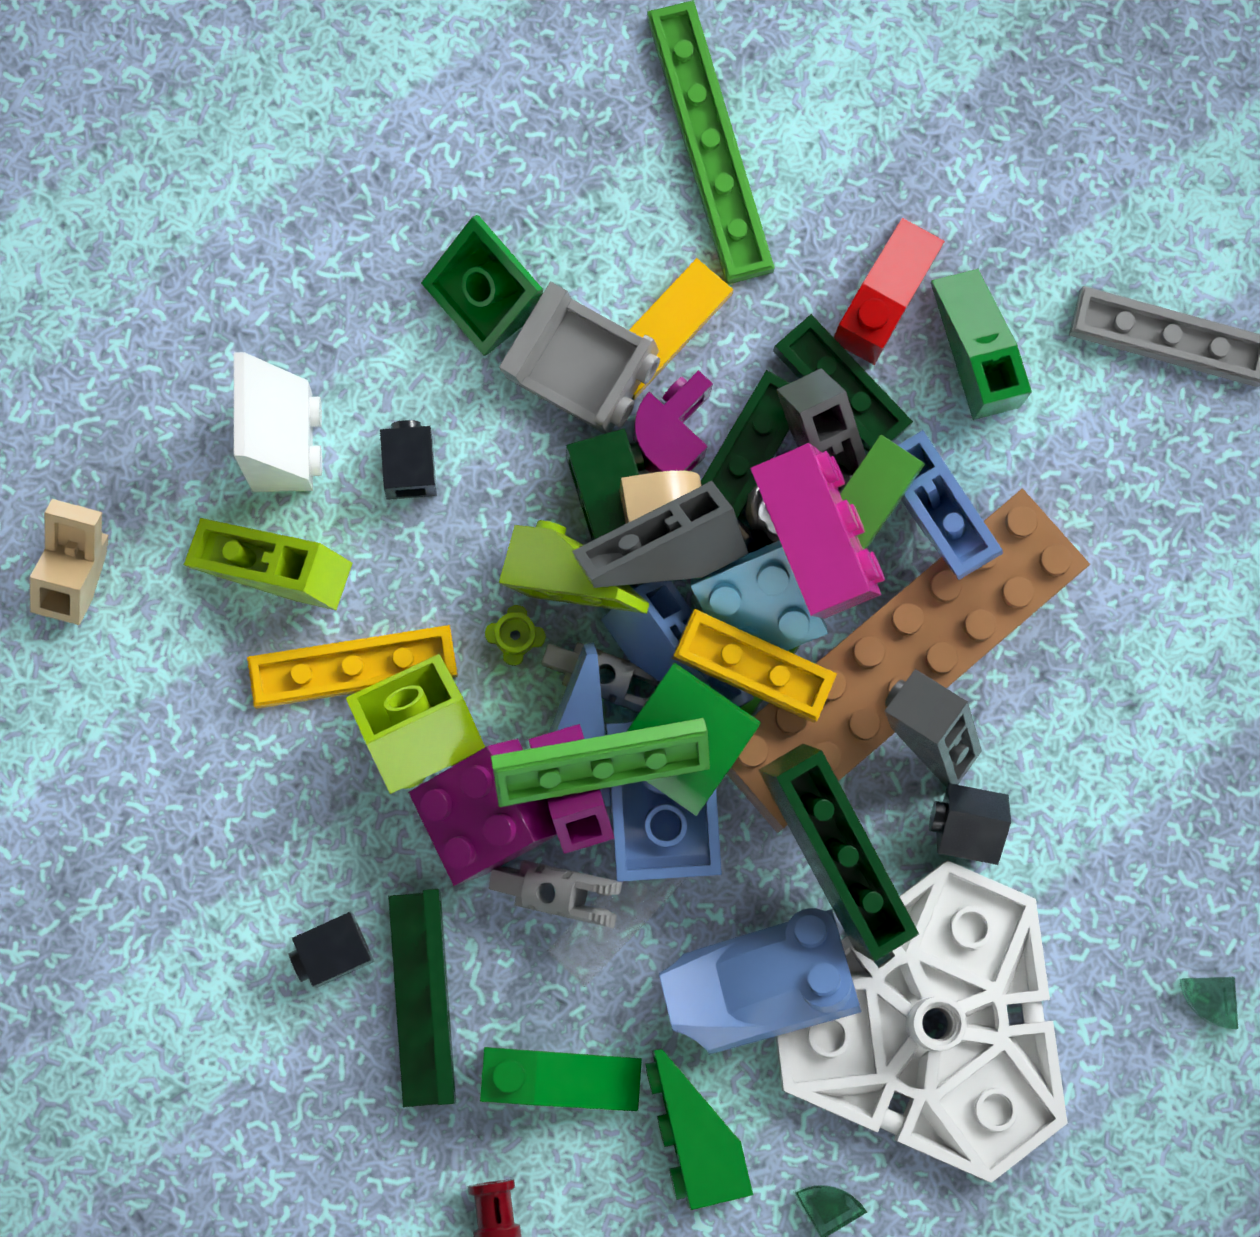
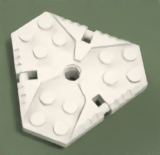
M947 860L900 895L919 935L890 952L891 958L879 967L873 960L854 950L847 936L841 939L862 1012L775 1036L781 1088L786 1093L874 1132H878L881 1128L895 1134V1141L992 1183L1068 1124L1054 1024L1053 1021L1044 1020L1042 1001L1050 1000L1036 899ZM1021 1003L1024 1024L1009 1025L1007 1005ZM933 1008L943 1012L948 1023L947 1031L939 1039H932L926 1035L922 1026L924 1015ZM894 1092L910 1098L903 1115L888 1109Z

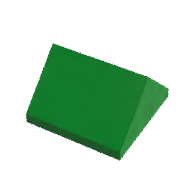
M479 215L472 216L421 282L424 288L483 356L488 355L524 326L543 294V288Z

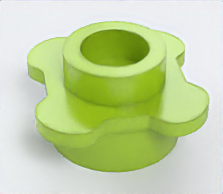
M521 605L509 607L507 614L502 616L497 623H490L485 629L487 642L496 644L503 652L504 662L511 666L521 664L524 655L533 647H541L546 639L544 629L534 626L532 620L527 616L526 608ZM518 631L520 638L513 640L510 637L511 632Z

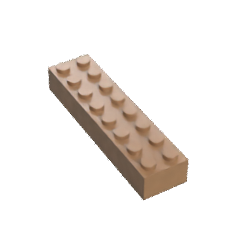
M1023 488L984 520V523L1002 548V555L960 580L957 579L943 558H939L816 663L837 673L817 722L808 721L771 703L767 704L753 716L761 722L760 726L727 775L777 833L784 829L787 823L758 771L759 769L799 745L806 744L823 751L838 781L841 780L895 733L890 727L885 714V709L887 708L885 701L889 692L899 680L907 681L916 669L945 688L949 687L1090 565Z

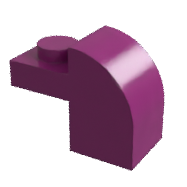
M699 370L688 381L683 376L676 380L662 397L666 402L664 405L650 392L646 394L639 405L633 441L637 442L642 452L645 469L649 473L692 471L705 458L708 446L684 424L711 394L713 383Z
M580 724L528 740L532 749L583 740L585 738ZM600 789L547 799L564 854L615 839Z

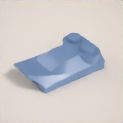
M817 908L803 909L795 913L788 922L684 953L675 963L659 973L672 1030L698 1042L707 1050L709 1055L862 1012L832 909L827 911Z

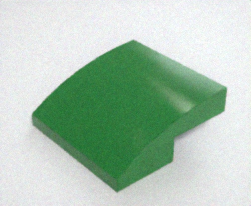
M674 662L626 732L704 718L708 730L710 769L647 780L649 784L697 816L748 744L761 722Z

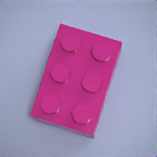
M807 443L750 468L811 616L825 619L882 595L877 583L885 580L882 569L874 552L869 553L867 548L863 550L857 535L865 532L864 526L854 504H849L847 499L843 501L838 487L845 485V481L834 456L830 457L827 451L821 452L812 444Z

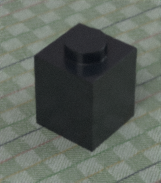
M403 420L392 423L391 429H380L383 485L386 499L437 496L431 426H421V422L415 420Z
M948 783L943 802L934 801L929 821V831L936 832L937 853L999 865L1011 825L1009 795Z
M352 912L343 914L293 937L292 941L296 950L288 953L300 982L309 979L312 987L315 988L375 962Z

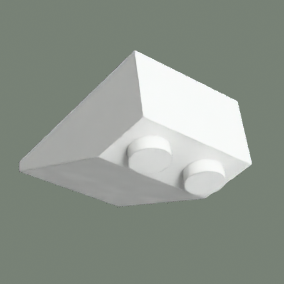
M234 352V457L252 492L313 491V476H322L321 445L313 446V427L322 426L321 397H312L308 380L245 352Z

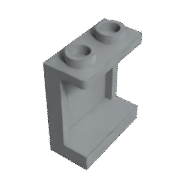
M550 281L499 368L508 380L606 434L611 432L615 425L622 427L627 421L635 404V401L631 399L641 382L647 384L652 379L659 366L660 358L657 356L659 349L654 339L647 335H644L642 338L571 298L567 290Z

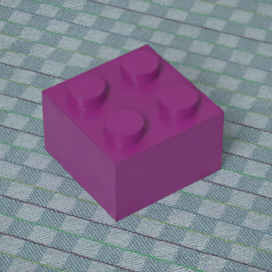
M518 738L489 745L408 792L453 886L490 873L492 869L503 866L557 836L547 799L499 807L491 756L523 750Z

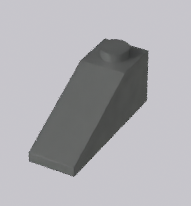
M821 368L777 389V393L797 447L810 443L821 452L827 451L830 457L834 456L845 481V485L838 487L839 493H841L866 457L846 391Z
M712 481L572 551L576 561L594 588L702 578L748 554L734 509Z
M915 669L907 681L899 680L893 686L885 701V706L887 707L885 714L893 731L946 787L948 783L958 785L982 752L969 703Z

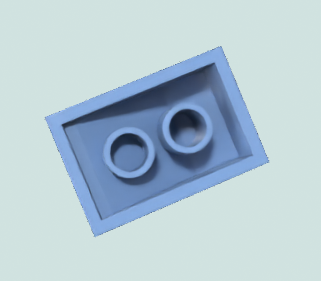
M632 722L606 724V735L626 732ZM647 781L610 787L617 881L722 875L716 790L696 816Z

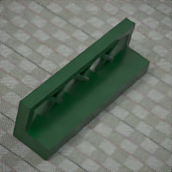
M439 889L423 890V893L388 896L403 1108L455 1104L456 1090L441 892Z

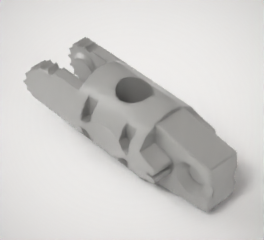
M577 642L574 652L548 644L541 664L544 667L565 674L562 685L567 687L584 644ZM596 649L599 670L604 668L610 669L615 675V679L611 683H600L601 698L639 713L648 699H642L627 693L632 677L648 682L654 687H657L660 682L629 660Z
M523 860L521 861L520 869L505 866L492 869L489 889L516 896L515 906L614 928L617 916L615 913L603 908L585 906L588 891L604 896L619 895L622 882Z

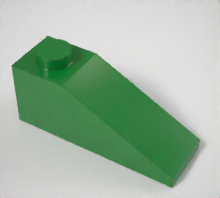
M484 1047L480 1102L638 1111L642 1058Z

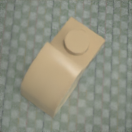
M663 471L622 477L619 490L625 524L701 486L700 475L691 471Z
M52 499L44 512L45 549L30 575V612L80 625L94 597L106 558L109 535L102 533V512Z

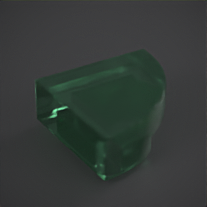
M1235 977L1180 979L1184 998L1196 1015L1216 1027L1239 1029Z
M809 1185L793 1191L819 1237H828L867 1213L863 1205L854 1196L833 1186Z

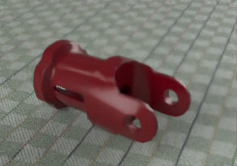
M514 1179L467 1186L468 1194L474 1196L478 1229L473 1232L474 1237H521L520 1225L514 1223L511 1190L515 1188Z

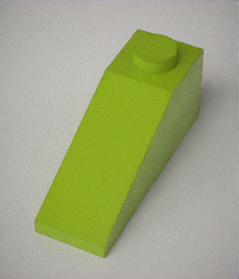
M200 518L183 565L296 602L337 610L353 563L318 542Z
M538 520L536 527L514 525L499 579L500 584L532 598L647 614L649 603L629 585L593 587L572 552L584 544L566 536V527L545 520Z

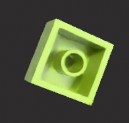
M440 654L346 697L364 741L390 794L400 789L415 787L422 783L426 777L449 766H454L485 748L466 702Z

